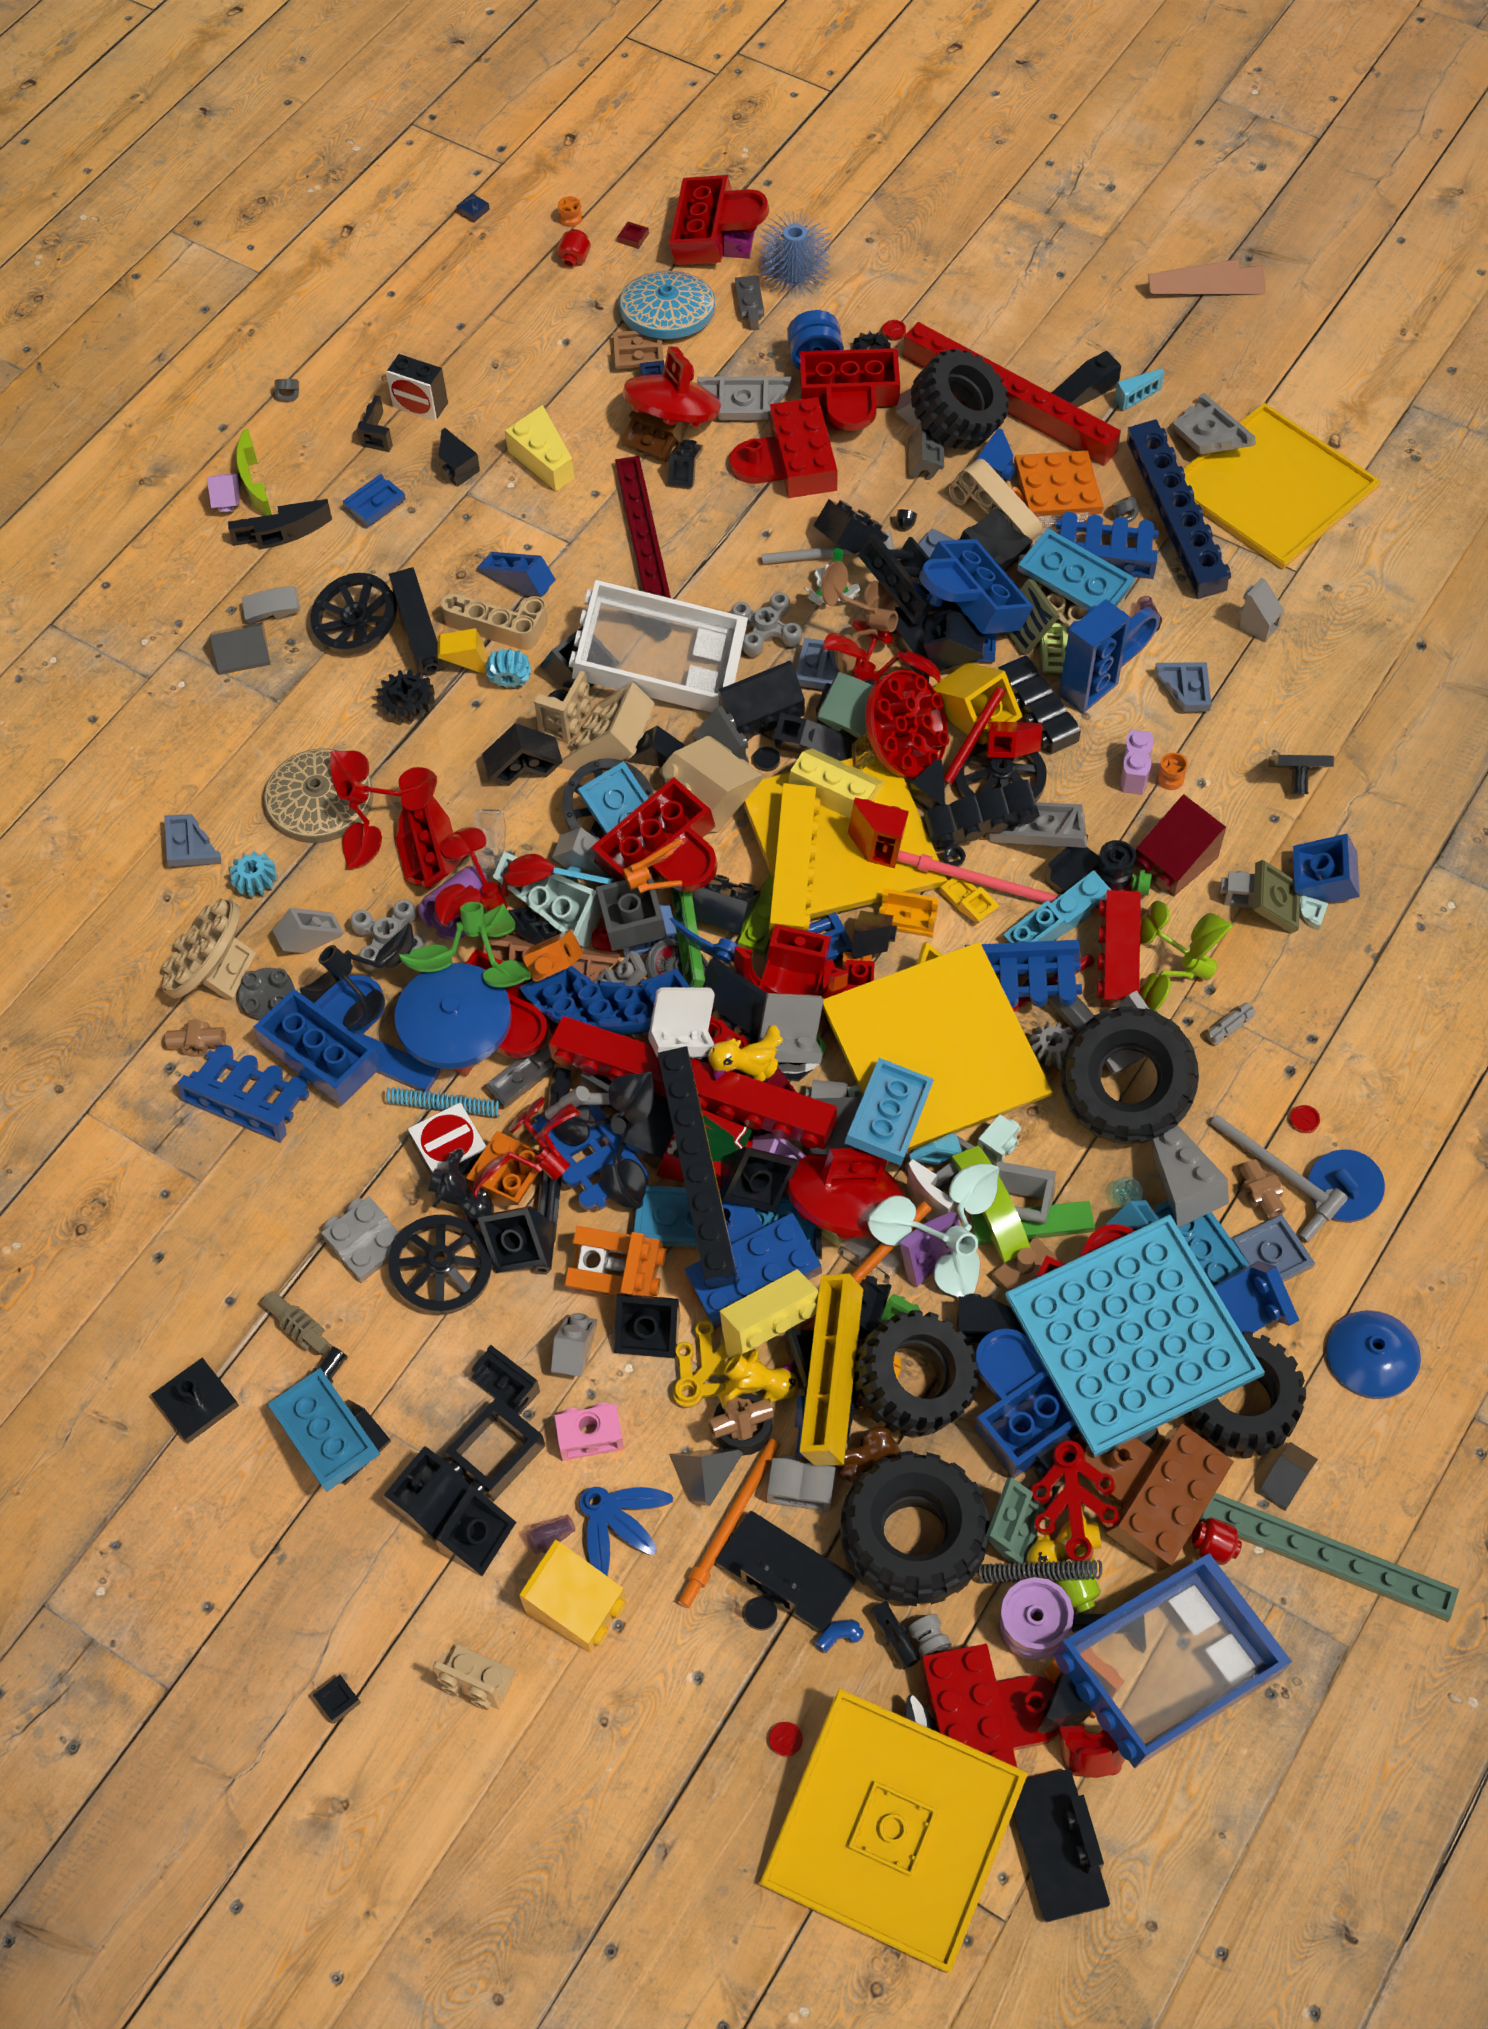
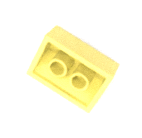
M811 748L802 751L790 770L788 784L816 787L815 798H820V805L847 818H851L855 797L869 799L874 802L884 785V781Z
M796 1269L720 1310L726 1354L729 1357L744 1354L800 1322L813 1317L817 1311L818 1289Z

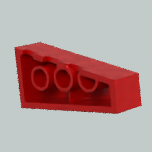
M1107 890L1104 899L1099 900L1098 915L1101 916V926L1098 928V943H1101V953H1098L1097 970L1101 971V981L1097 982V998H1102V1007L1115 1008L1129 994L1136 990L1139 993L1141 892Z

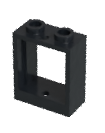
M496 1397L452 1443L445 1453L449 1464L461 1476L467 1477L471 1481V1486H474L482 1494L488 1495L495 1501L546 1445L543 1435ZM496 1420L524 1445L490 1480L466 1460L462 1454Z

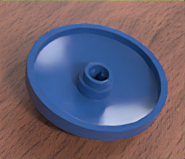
M452 963L451 966L440 971L420 973L404 988L396 1004L395 1026L402 1045L415 1059L436 1068L458 1069L481 1062L500 1047L509 1032L512 1013L505 988L494 987L485 983L483 980L485 969L471 964Z

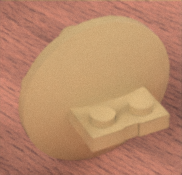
M220 898L212 907L206 905L201 910L198 916L199 919L188 933H182L174 943L176 951L173 956L167 958L162 966V970L165 971L162 983L164 993L174 999L180 998L203 983L227 1000L234 998L242 982V977L256 954L254 950L235 938L240 917V907L229 899L223 900Z

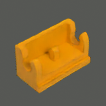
M884 889L879 913L894 915L892 925L897 926V932L933 938L938 916L939 898Z

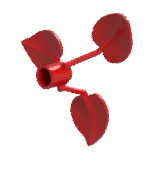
M853 619L852 626L857 631L871 629L866 621L860 619ZM879 630L877 635H867L872 637L867 653L858 647L856 642L838 633H829L824 640L823 650L839 651L856 657V663L851 676L862 681L870 679L877 682L879 677L898 659L924 671L936 679L938 683L941 681L937 666L929 659L911 651H906L905 653L898 652L876 673V665L869 660L877 640L886 644L892 642L893 637L888 631Z
M332 750L330 752L331 775L339 798L350 802L349 808L353 809L363 820V823L357 822L352 824L344 833L342 847L346 859V868L356 869L366 865L374 859L381 847V830L376 826H369L370 821L358 808V805L367 801L369 792L401 796V803L404 808L410 811H419L429 804L436 789L437 775L432 770L424 767H413L406 770L399 777V791L373 788L361 783L369 774V762L363 753L354 750Z
M475 827L461 828L443 840L440 846L442 855L447 859L457 860L469 854L483 886L481 892L472 885L465 887L462 884H453L443 889L435 900L437 917L440 923L445 926L451 920L461 916L460 907L468 902H481L483 907H485L486 913L501 904H504L507 909L505 897L509 895L507 885L522 887L554 875L555 866L541 855L526 854L510 862L508 865L509 872L503 875L502 888L495 882L487 883L474 851L485 847L487 842L486 836L482 830Z
M543 1096L539 1097L527 1110H524L514 1120L508 1131L512 1134L522 1124L525 1125L542 1147L535 1156L538 1160L537 1164L513 1152L502 1153L486 1165L477 1175L472 1185L473 1196L477 1199L481 1186L511 1159L533 1168L537 1173L543 1170L553 1181L559 1178L569 1168L570 1163L555 1148L548 1135L557 1125L574 1116L581 1115L574 1104L569 1103L556 1112L539 1133L530 1124V1117L538 1113L545 1098Z

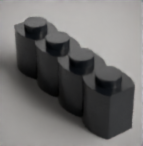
M1025 655L998 667L999 670L1005 671L1023 715V721L1027 723H1042V748L1053 754L1079 742L1081 729L1078 723L1067 712L1060 698L1053 693L1046 679L1039 674L1035 664L1028 656Z
M1029 779L1012 782L1003 788L986 790L977 796L958 799L951 804L930 808L924 812V817L934 849H946L960 841H975L986 833H1001L1013 824H1029L1040 817Z

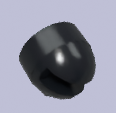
M899 509L896 515L898 527L900 529H911L916 523L917 513L906 509Z
M951 845L944 851L943 862L961 867L965 861V851L960 846ZM960 857V860L948 861Z

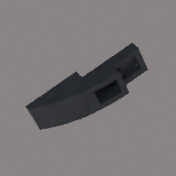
M328 499L277 506L278 514L228 521V529L233 546L257 542L259 550L300 539L332 520Z

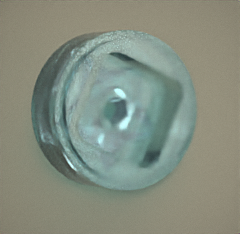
M1124 1177L1114 1184L1112 1196L1121 1207H1124L1130 1201L1142 1200L1144 1190L1136 1179Z

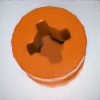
M573 196L560 199L558 202L560 223L567 227L580 224L582 221L580 200Z

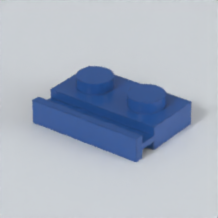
M379 474L344 499L343 504L345 509H349L356 518L368 527L406 500L402 490L391 481L384 479L382 474Z

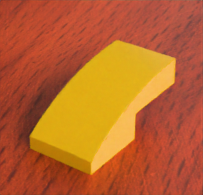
M953 877L939 889V892L955 908L976 923H980L999 908V904L982 886L977 889L971 882Z

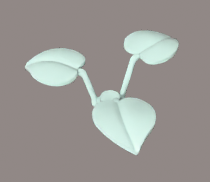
M976 1164L961 1170L954 1177L950 1185L949 1196L952 1200L959 1203L957 1211L962 1226H953L945 1234L913 1221L916 1215V1208L904 1196H892L882 1201L869 1215L867 1220L868 1228L879 1241L893 1246L900 1245L899 1242L912 1232L911 1227H916L942 1239L951 1249V1254H945L937 1261L933 1275L935 1283L944 1292L956 1297L972 1294L978 1281L980 1260L976 1252L978 1239L969 1232L971 1225L967 1222L964 1209L970 1214H979L985 1212L992 1205L997 1193V1179L1000 1168L991 1164Z

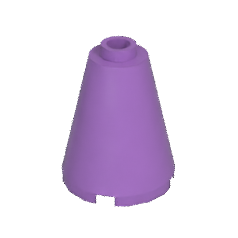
M466 866L425 896L418 907L419 915L428 928L430 925L438 930L436 934L440 937L454 940L457 931L456 923L462 922L461 916L443 926L435 911L436 897L439 892L453 884H462L465 887L472 885L481 892L483 884L474 866ZM462 931L460 939L466 935L465 931Z

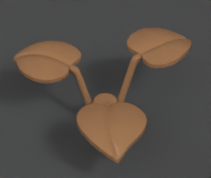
M832 561L824 572L821 582L823 601L829 606H835L839 598L842 601L864 609L866 623L871 627V629L854 632L852 636L848 634L844 636L856 642L858 647L861 648V641L858 637L868 634L877 635L879 630L893 632L897 627L898 614L896 611L886 609L893 601V598L880 582L872 581L869 583L864 593L865 604L848 598L842 593L848 581L847 568L841 561ZM836 651L835 662L838 672L851 676L856 663V657Z

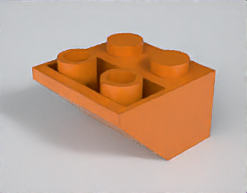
M496 1131L466 1177L470 1191H472L474 1180L481 1170L502 1153L513 1152L537 1164L538 1160L535 1156L539 1151ZM511 1159L500 1167L480 1189L486 1190L488 1197L495 1206L519 1205L538 1173L533 1168Z

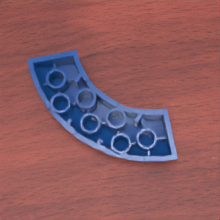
M570 966L537 982L532 980L520 986L519 989L530 1004L540 1009L545 1018L556 1024H559L562 1017L565 1016L620 1035H633L650 1031L656 991L659 988L691 987L677 968L662 975L641 980V985L626 986L625 982L602 981L600 984L594 983L588 976Z

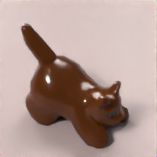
M876 1427L861 1439L860 1447H852L845 1452L844 1465L833 1466L835 1468L842 1467L839 1470L840 1477L853 1483L861 1472L864 1473L872 1467L873 1462L884 1456L886 1458L898 1456V1452H901L898 1443L891 1437L889 1429Z

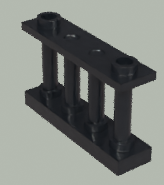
M877 535L869 536L858 557L913 624H922L929 611L952 609L963 614L956 602L944 600L942 606L937 607L927 601L926 598L930 592L922 585L919 573L924 563L929 560V556L913 537H908L901 550L888 549Z

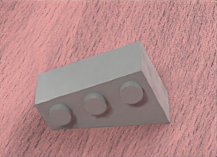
M1178 1125L1163 1135L1152 1139L1154 1163L1162 1186L1165 1188L1168 1203L1178 1228L1229 1204L1228 1178Z

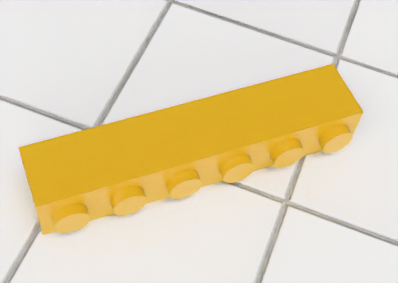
M783 783L768 938L772 937L775 924L809 931L810 914H805L806 907H811L812 891L807 890L808 883L813 884L814 867H809L810 860L815 861L816 844L811 843L812 837H817L818 821H814L813 818L814 814L819 815L820 798H815L816 787Z
M850 1274L821 1275L800 1444V1453L814 1466L844 1465L863 1288Z

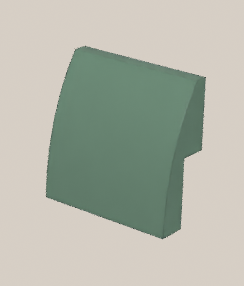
M838 672L816 718L836 731L844 729L863 742L868 741L865 714L868 696L873 685Z
M1007 1477L986 1536L991 1545L1012 1564L1016 1563L1017 1565L1020 1562L1023 1565L1024 1562L1026 1563L1027 1553L1033 1545L1038 1531L1035 1527V1519L1039 1514L1044 1513L1046 1508L1032 1499L1033 1492L1014 1478Z

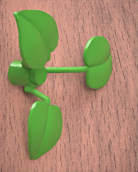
M479 902L463 904L460 907L462 922L456 923L457 931L450 950L446 946L432 944L411 951L410 954H399L401 961L414 970L421 972L443 970L452 965L451 956L456 954L461 933L465 931L466 935L471 937L482 936L490 964L493 967L484 971L483 980L485 983L494 987H508L531 978V972L525 964L514 960H507L498 964L494 959L487 936L500 937L515 929V921L508 913L504 904L485 914L483 904Z

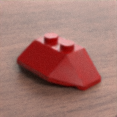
M434 796L429 804L419 811H410L403 807L398 818L395 835L406 882L430 888L448 876L461 862V859L451 860L442 855L441 843L448 835L453 834V829L449 816Z

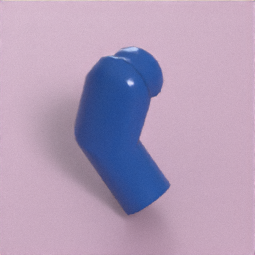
M854 1619L834 1621L814 1641V1644L823 1653H827L838 1639L848 1638L850 1642L857 1643L862 1639L864 1631L859 1627L860 1623Z

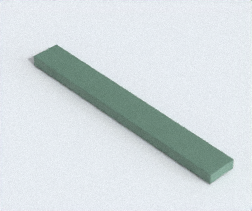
M1217 1493L1214 1494L1199 1519V1522H1203L1207 1518L1221 1520L1235 1526L1238 1531V1539L1446 1622L1451 1619L1459 1589Z

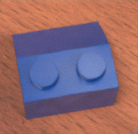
M1348 833L1293 846L1296 894L1331 903L1360 897L1358 854Z

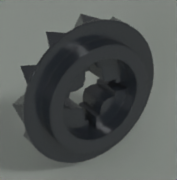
M869 330L868 334L860 333L858 338H854L852 350L867 349V345L870 346L872 343L875 345L869 349H891V343L888 342L887 336H881L880 331L872 334Z

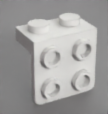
M662 987L656 991L648 1039L657 1057L658 1052L684 1046L688 1047L691 1058L700 1059L708 1057L710 1049L715 1045L708 1032L715 996L711 988Z

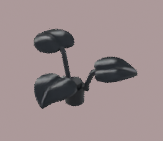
M408 922L380 949L375 961L354 955L349 950L343 953L335 945L326 947L320 954L318 961L328 972L313 983L301 987L302 995L315 1003L336 982L343 979L360 998V1001L356 1002L348 1010L344 1020L345 1026L351 1031L360 1030L380 1014L385 998L382 992L377 989L372 990L365 996L348 977L353 969L351 959L379 969L384 965L388 969L396 967L402 962L399 954H410L413 948L414 936L412 925Z
M652 1073L625 1074L611 1082L608 1090L609 1101L612 1107L619 1111L613 1116L591 1122L589 1121L591 1117L589 1106L580 1105L576 1109L581 1115L574 1116L552 1129L553 1132L563 1143L571 1146H578L588 1140L590 1135L589 1127L611 1124L613 1132L623 1135L628 1121L632 1124H639L650 1116L654 1101ZM621 1143L613 1157L614 1164L606 1165L601 1170L602 1187L606 1194L616 1203L628 1208L639 1209L643 1206V1199L647 1189L646 1174L641 1165L632 1159L619 1160L625 1148V1145Z

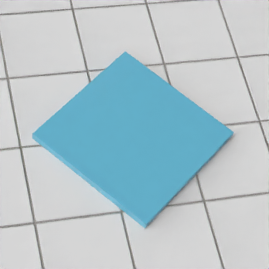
M1171 1215L1005 1293L1008 1303L1094 1458L1264 1376L1263 1368Z

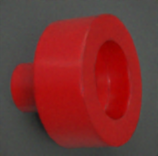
M606 925L600 926L593 931L591 936L593 949L609 952L617 951H612Z

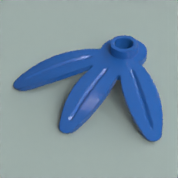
M669 918L685 937L700 946L701 951L713 958L716 957L727 965L735 967L734 952L735 946L740 947L738 944L725 938H720L718 944H712L688 930L675 918Z
M602 1487L587 1489L580 1498V1507L582 1512L590 1517L587 1530V1549L591 1565L606 1576L608 1575L610 1539L607 1525L631 1546L644 1553L655 1554L657 1548L648 1532L637 1520L621 1509L643 1510L658 1508L672 1503L673 1496L665 1491L648 1487L627 1488L611 1494ZM599 1497L601 1499L597 1505L590 1504V1500Z

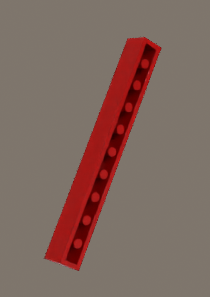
M917 322L904 335L903 357L924 368L942 351L961 349V352L964 350L970 351L972 355L982 357L986 364L990 363L994 367L993 371L1002 378L1001 383L1007 389L1006 397L1009 399L1008 414L1075 451L1088 450L1090 459L1102 466H1105L1118 452L1121 430L920 322Z
M565 1016L562 1017L549 1043L551 1057L558 1064L563 1066L572 1065L581 1068L587 1074H599L608 1077L611 1081L625 1074L651 1072L654 1093L667 1098L659 1058L656 1056L652 1045ZM691 1058L703 1110L715 1113L727 1120L733 1119L742 1122L751 1129H763L772 1132L781 1139L790 1138L799 1141L808 1148L817 1147L825 1150L837 1122V1106L732 1071L725 1073L718 1080H715L711 1064Z

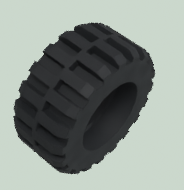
M951 349L940 352L916 376L911 386L912 408H915L914 414L916 419H920L922 428L925 431L928 430L933 439H939L942 441L941 444L947 447L952 445L953 449H974L982 445L1004 423L1009 407V399L1006 397L1007 389L1005 385H1002L1000 375L993 371L994 367L990 363L986 364L982 357L979 355L974 356L972 352L967 350L961 352V349ZM952 392L956 393L959 397H961L962 400L966 403L967 407L961 404L955 398Z
M911 1310L908 1314L905 1312L895 1314L868 1334L862 1341L863 1345L857 1350L856 1360L858 1362L854 1364V1377H858V1381L854 1383L856 1393L862 1394L863 1399L859 1402L864 1410L869 1408L872 1411L871 1418L876 1423L883 1421L886 1423L885 1428L889 1429L892 1433L900 1429L902 1436L911 1437L917 1434L921 1437L929 1435L933 1431L937 1432L964 1413V1409L969 1407L974 1399L972 1393L977 1390L979 1382L978 1379L974 1378V1375L979 1372L978 1363L972 1361V1356L975 1355L972 1345L967 1347L964 1339L966 1336L961 1330L956 1332L952 1328L954 1324L948 1319L938 1320V1314L928 1312L923 1316L921 1310ZM901 1348L911 1349L928 1359L937 1377V1391L934 1398H918L901 1386L895 1375L893 1365L896 1350Z
M1243 1331V1337L1264 1370V1376L1256 1380L1264 1386L1271 1400L1270 1409L1260 1415L1243 1416L1227 1409L1217 1398L1184 1414L1183 1417L1187 1425H1194L1193 1432L1200 1437H1204L1215 1448L1217 1446L1224 1449L1223 1454L1233 1457L1234 1452L1240 1453L1241 1458H1251L1255 1451H1257L1259 1456L1269 1454L1272 1447L1275 1449L1279 1448L1284 1444L1286 1438L1290 1437L1303 1412L1306 1389L1302 1387L1305 1382L1303 1373L1295 1371L1298 1365L1297 1361L1293 1356L1287 1357L1284 1354L1286 1348L1279 1343L1276 1346L1269 1343L1270 1338L1261 1335L1259 1339L1253 1337V1332Z

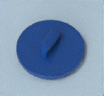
M1335 1150L1322 1156L1314 1164L1308 1179L1324 1192L1328 1189L1337 1188L1348 1197L1347 1201L1332 1217V1220L1339 1222H1357L1369 1217L1380 1206L1385 1192L1384 1177L1378 1165L1367 1155L1355 1150ZM1310 1197V1198H1311V1201L1313 1202L1314 1206L1316 1207V1202H1317V1201L1314 1200L1312 1197Z

